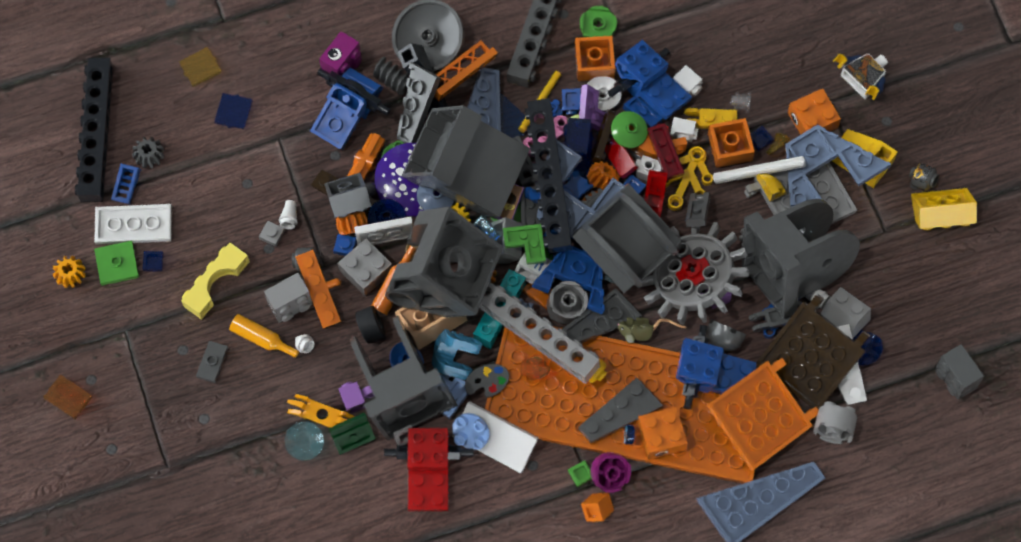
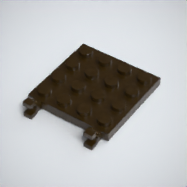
M819 294L815 295L809 304L803 302L756 362L760 366L766 361L772 364L776 360L783 358L786 365L776 373L791 392L811 408L817 407V409L824 405L866 350L862 346L871 336L864 331L854 341L818 313L816 308L824 300Z

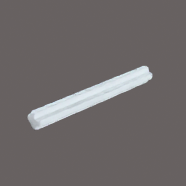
M804 156L717 172L713 174V180L716 184L755 177L759 174H771L806 166Z

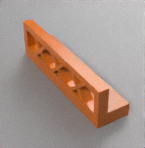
M482 40L436 74L439 77L444 74V78L440 79L443 85L436 90L434 97L439 102L494 60L498 52L494 47L489 49ZM481 47L485 53L480 57H474L475 50ZM463 59L471 60V64L466 68H460ZM447 71H457V75L453 78H446Z

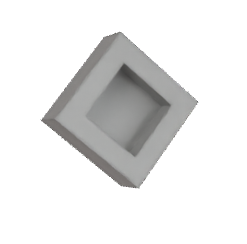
M267 221L259 235V239L277 247L285 229Z

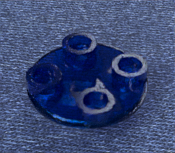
M861 330V331L853 338V340L856 341V339L858 338V336H859L862 332H864V331ZM867 332L871 336L862 346L866 351L858 360L859 365L872 364L882 355V339L871 332Z

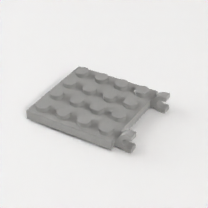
M830 162L807 176L822 200H825L833 209L832 224L857 212L854 203ZM788 170L770 174L782 183L787 192L786 195L770 202L757 178L754 177L755 183L745 186L746 190L744 193L746 197L750 198L760 191L773 215L791 208Z

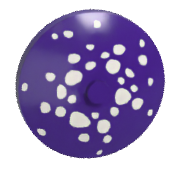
M404 143L391 148L380 159L375 171V189L380 201L391 212L403 217L417 218L419 211H423L417 201L419 186L401 177L416 143ZM437 191L433 192L435 196L440 195V193Z

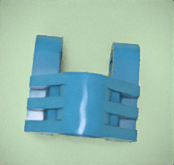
M444 329L435 341L432 358L433 368L437 369L439 373L466 380L471 374L472 369L465 364L453 361L457 350H462L472 354H479L482 343L477 339L464 336L462 333L457 334L455 331L450 332L448 329Z

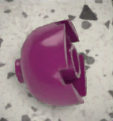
M605 452L597 456L592 462L590 469L591 478L594 484L604 492H618L630 480L631 465L620 454Z

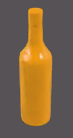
M237 314L231 322L229 328L231 332L266 350H280L295 358L299 354L298 350L283 343L276 332L240 314Z

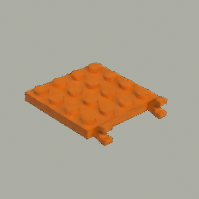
M783 358L776 360L772 364L769 361L764 362L706 405L751 471L755 470L811 428L813 425L810 420L816 417L818 413L817 407L811 408L804 413L776 373L786 365Z

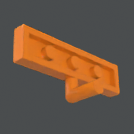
M314 250L295 256L322 328L324 329L342 322L329 290L330 288L340 286L342 281L335 278L326 282Z

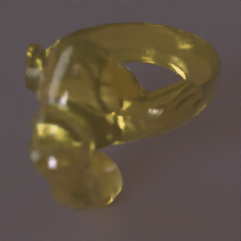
M776 133L775 143L770 145L766 153L771 155L784 144L790 142V137L786 134Z

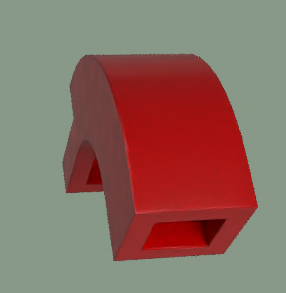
M649 170L644 201L661 218L668 173Z

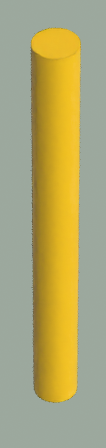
M554 72L537 100L548 97L561 76L560 72ZM525 117L518 130L525 133L527 126L530 125V119L526 120Z

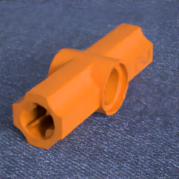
M370 133L362 150L356 153L348 176L361 173L364 181L368 173L373 171L377 163V156L385 143V139L376 133Z

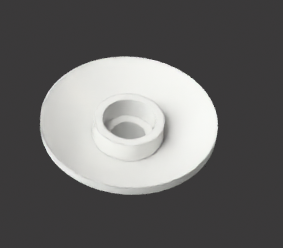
M607 76L595 77L587 83L599 91L598 108L602 111L614 108L620 102L622 94L620 91L614 97L608 95L607 91L614 87L613 84L617 81ZM604 94L606 97L601 98L600 95Z

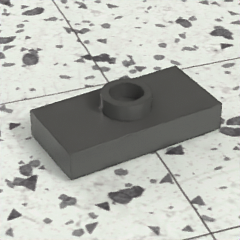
M209 341L196 377L216 383L228 346Z

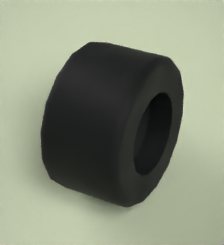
M369 306L355 313L359 330L368 344L386 336L383 323L374 306Z

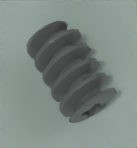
M385 56L382 57L375 66L374 78L379 79L381 83H385L387 87H391V90L396 91L398 95L405 94L408 89L406 81L409 78V74L405 73L403 75L404 70L402 68L397 71L398 65L392 66L393 62L391 60L385 63L387 58Z

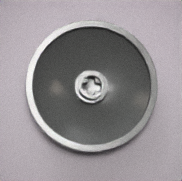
M420 0L412 3L400 13L392 30V45L397 57L399 58L397 51L410 43L423 45L434 72L441 71L457 59L465 39L464 25L460 16L452 7L439 0Z

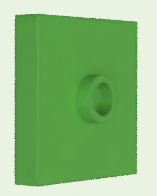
M132 241L94 249L101 286L139 278Z

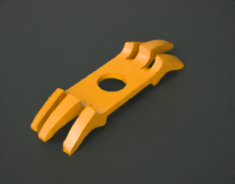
M296 394L294 398L304 402L296 400L287 401L288 404L304 410L302 412L301 410L288 409V414L311 420L329 428L347 420L343 417L348 419L355 417L348 412L329 407L303 395ZM325 409L328 412V416L326 419L321 420L317 417V412Z

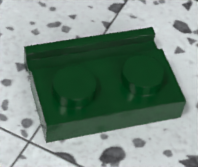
M361 413L328 428L339 455L376 439L365 413Z

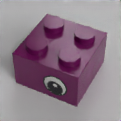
M340 31L319 58L320 67L328 73L334 71L340 76L349 68H357L362 61L359 42Z

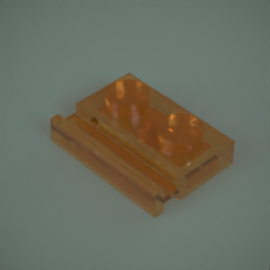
M61 374L48 389L47 394L43 396L46 401L75 420L77 415L82 412L93 398L89 393Z

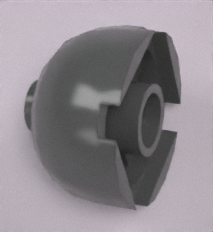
M712 319L706 332L709 343L723 348V354L725 351L733 352L740 348L747 335Z

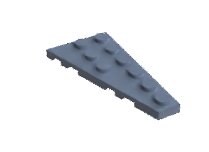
M483 67L479 70L467 108L482 116L481 121L501 132L499 70Z
M811 462L696 498V501L726 542H740L825 479L817 465Z

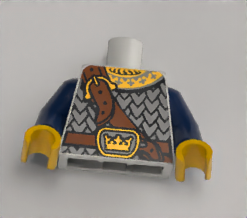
M838 54L833 62L839 63L837 66L839 69L843 67L841 76L864 99L872 95V100H875L876 96L883 92L886 81L884 77L886 71L883 66L887 64V60L883 55L873 59L869 54L850 57Z

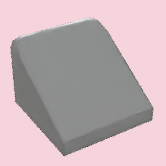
M411 425L393 433L397 445L408 443V428H412Z

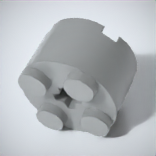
M573 281L559 283L553 288L547 299L549 317L560 324L566 325L581 316L588 305L586 291Z
M830 401L825 402L824 406L818 409L814 434H820V439L829 443L842 444V441L846 440L847 443H850L853 440L857 422L856 410L849 406H837Z

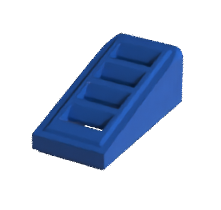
M120 164L111 200L125 204L131 203L139 179L140 168ZM125 172L133 173V176L131 177L124 174ZM123 179L131 180V183H130V184H129V183H125V182H122V180H123ZM120 186L129 187V191L120 189ZM118 192L127 194V198L117 196Z

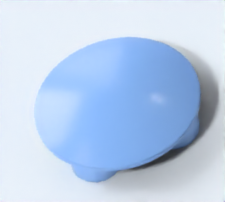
M464 413L459 415L453 422L454 442L457 445L480 450L487 444L490 436L489 428L481 417L472 413Z

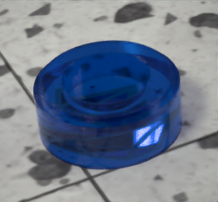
M626 424L624 444L632 445L634 443L635 427L634 425Z

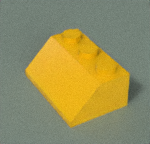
M967 188L911 193L915 222L920 229L931 230L935 227L950 228L955 225L969 226L970 224L977 223V202Z

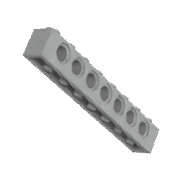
M490 280L486 291L491 293L483 297L479 308L586 384L600 367L598 355L593 351H586L579 341L569 339L562 329H555L548 319L538 317L531 307H524L517 297H510L506 294L504 288L499 285H493ZM499 302L506 303L503 307L496 306ZM514 313L521 314L518 318L511 317ZM529 324H536V327L533 329L527 328ZM544 335L552 336L549 340L542 339ZM560 346L567 347L565 351L558 350ZM575 357L583 358L581 362L573 361Z

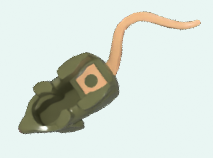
M627 317L626 322L618 323V329L628 343H633L634 340L646 341L650 339L652 333L661 322H669L685 329L687 327L665 318L657 320L654 325L649 324L648 318H636L634 320Z

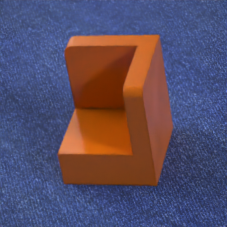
M609 492L593 493L581 503L586 522L604 521L614 511Z

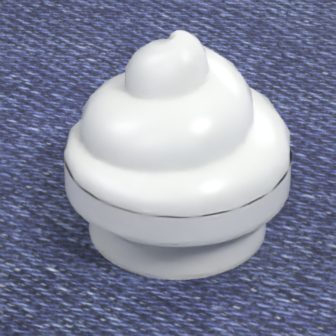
M304 334L295 338L296 350L300 353L307 354L314 348L315 343L310 335Z

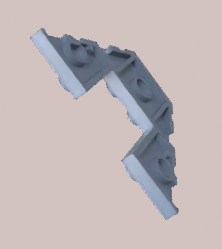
M818 124L785 144L787 159L804 156L806 161L805 167L788 170L791 207L807 200L822 199L807 176L837 157L840 158L858 186L891 167L890 162H886L873 153L863 150L862 147L840 138L839 135L827 131Z
M557 140L562 181L564 184L582 160V156ZM547 172L544 174L543 178L550 179L553 176V174ZM612 178L591 208L564 190L570 236L625 185ZM548 191L545 196L551 198L556 192ZM538 208L537 219L540 221V218H544L543 211H539ZM551 209L548 215L555 216L558 210ZM558 227L552 229L558 234L561 231V229Z

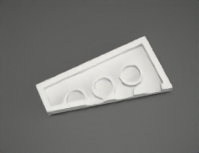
M849 324L837 327L853 340ZM858 362L838 386L847 405L867 401Z

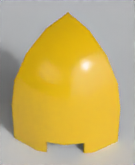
M759 174L756 176L770 202L787 194L782 183L776 177L770 174Z

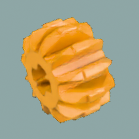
M73 255L70 259L64 256L63 261L57 259L58 265L53 266L55 271L53 277L57 279V284H63L64 288H67L69 284L74 288V283L76 282L81 284L80 278H85L86 276L84 273L86 268L82 265V261L80 259L76 260Z

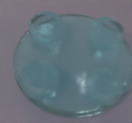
M299 422L287 430L285 447L293 458L303 461L310 460L321 452L324 445V436L315 423Z

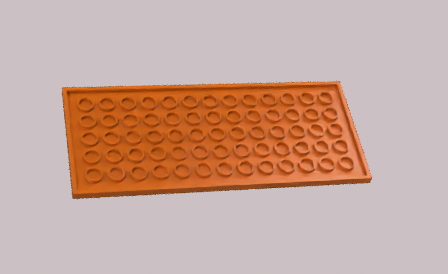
M529 324L527 328L533 329L536 327V324ZM553 326V327H554L555 329H557V330H558V329H563V328H561V327ZM504 327L496 364L502 365L507 369L509 381L500 393L487 398L485 410L538 437L539 440L599 453L615 452L626 459L741 484L753 481L755 470H750L706 406L721 394L712 391L708 393L699 391L698 397L693 398L692 409L687 410L683 408L685 396L682 395L684 383L675 378L680 358L679 352L598 336L581 344L586 351H593L606 363L605 371L607 374L601 381L596 380L594 383L588 381L585 384L511 330ZM544 335L542 339L549 340L552 336ZM560 346L558 348L559 351H565L567 349L566 346ZM575 357L573 361L581 362L583 358ZM635 378H638L663 405V408L658 411L677 407L688 444L685 451L648 460L637 424L638 420L627 426L625 443V427L592 444L578 430V427Z

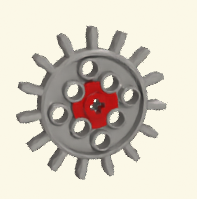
M717 222L713 223L708 234H699V227H691V234L682 237L674 226L671 227V230L681 240L675 247L678 251L681 249L686 250L683 253L678 252L675 256L670 255L653 271V275L647 276L642 281L643 286L655 284L656 287L655 291L644 297L645 301L650 305L662 297L665 302L658 310L659 316L664 319L672 307L679 309L677 320L681 325L685 324L688 311L698 310V316L703 323L707 322L705 308L716 304L719 310L726 313L728 310L721 298L727 292L740 297L743 294L738 286L732 284L734 277H747L750 275L747 267L734 266V261L748 256L745 248L730 253L727 248L738 238L732 231L722 241L717 239L716 237L720 231V226ZM699 252H704L701 256L696 257ZM716 256H721L720 259L714 260ZM680 265L678 269L672 270L674 266ZM711 272H715L712 277H707ZM673 282L671 286L666 287L667 283ZM686 286H691L688 290H683ZM709 289L707 293L701 294L703 290Z

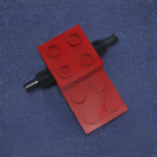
M408 428V445H398L397 449L384 448V457L396 456V459H408V511H448L449 459H461V456L473 457V448L449 445L448 428Z

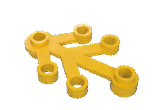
M693 147L689 150L688 155L679 158L681 165L689 163L687 169H684V175L670 179L666 183V187H668L671 182L682 179L676 194L671 195L668 199V207L673 211H678L682 208V197L689 182L695 193L703 194L705 192L695 175L696 166H698L702 174V184L705 186L712 184L713 176L708 172L704 163L707 155L701 147ZM697 154L700 158H694V155ZM708 177L710 181H705L704 178ZM677 202L679 205L673 206L672 203Z

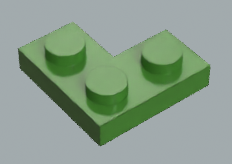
M541 224L503 228L505 249L524 247L527 265L546 263Z

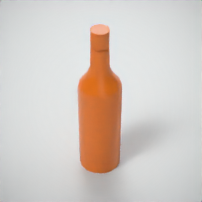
M409 246L398 264L410 262L416 248ZM397 264L390 269L371 304L376 310L385 315H388L394 304L386 298L385 293Z

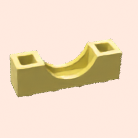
M231 243L222 247L215 261H211L208 264L205 273L199 275L194 282V286L183 294L181 300L183 306L202 320L214 306L210 297L212 284L218 278L225 275L239 276L250 262L248 255Z

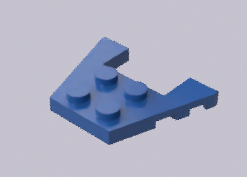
M572 246L573 250L558 252L532 285V288L548 293L554 278L562 281L576 282L581 288L591 292L586 309L599 314H603L605 310V305L603 304L602 269L584 250Z

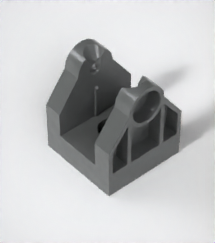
M449 206L419 211L407 240V244L418 246L412 262L397 264L385 293L386 298L403 308L416 309L446 318L477 315L503 246ZM449 261L458 263L456 272L451 269Z

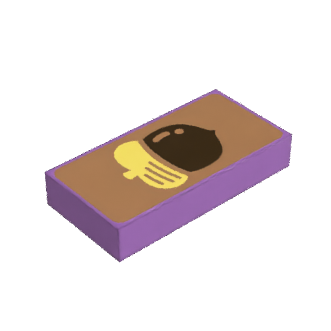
M514 184L501 216L494 218L502 219L506 217L511 220L514 219L524 187Z

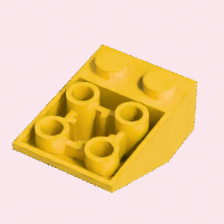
M847 129L841 137L891 164L894 162L898 152L880 140ZM839 157L832 160V162L848 171ZM888 169L865 183L874 188Z

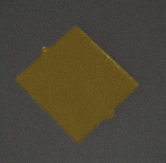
M208 47L179 61L184 71V76L189 79L193 87L221 73V69L216 63L217 60L212 56Z

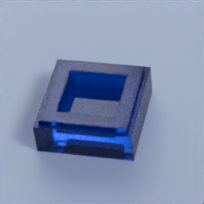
M763 125L750 133L753 146L758 151H761L774 141V138Z
M144 251L143 271H162L163 251Z

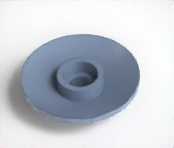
M418 187L417 201L423 210L451 207L454 201L441 193L439 196H435L433 194L435 190L429 187Z

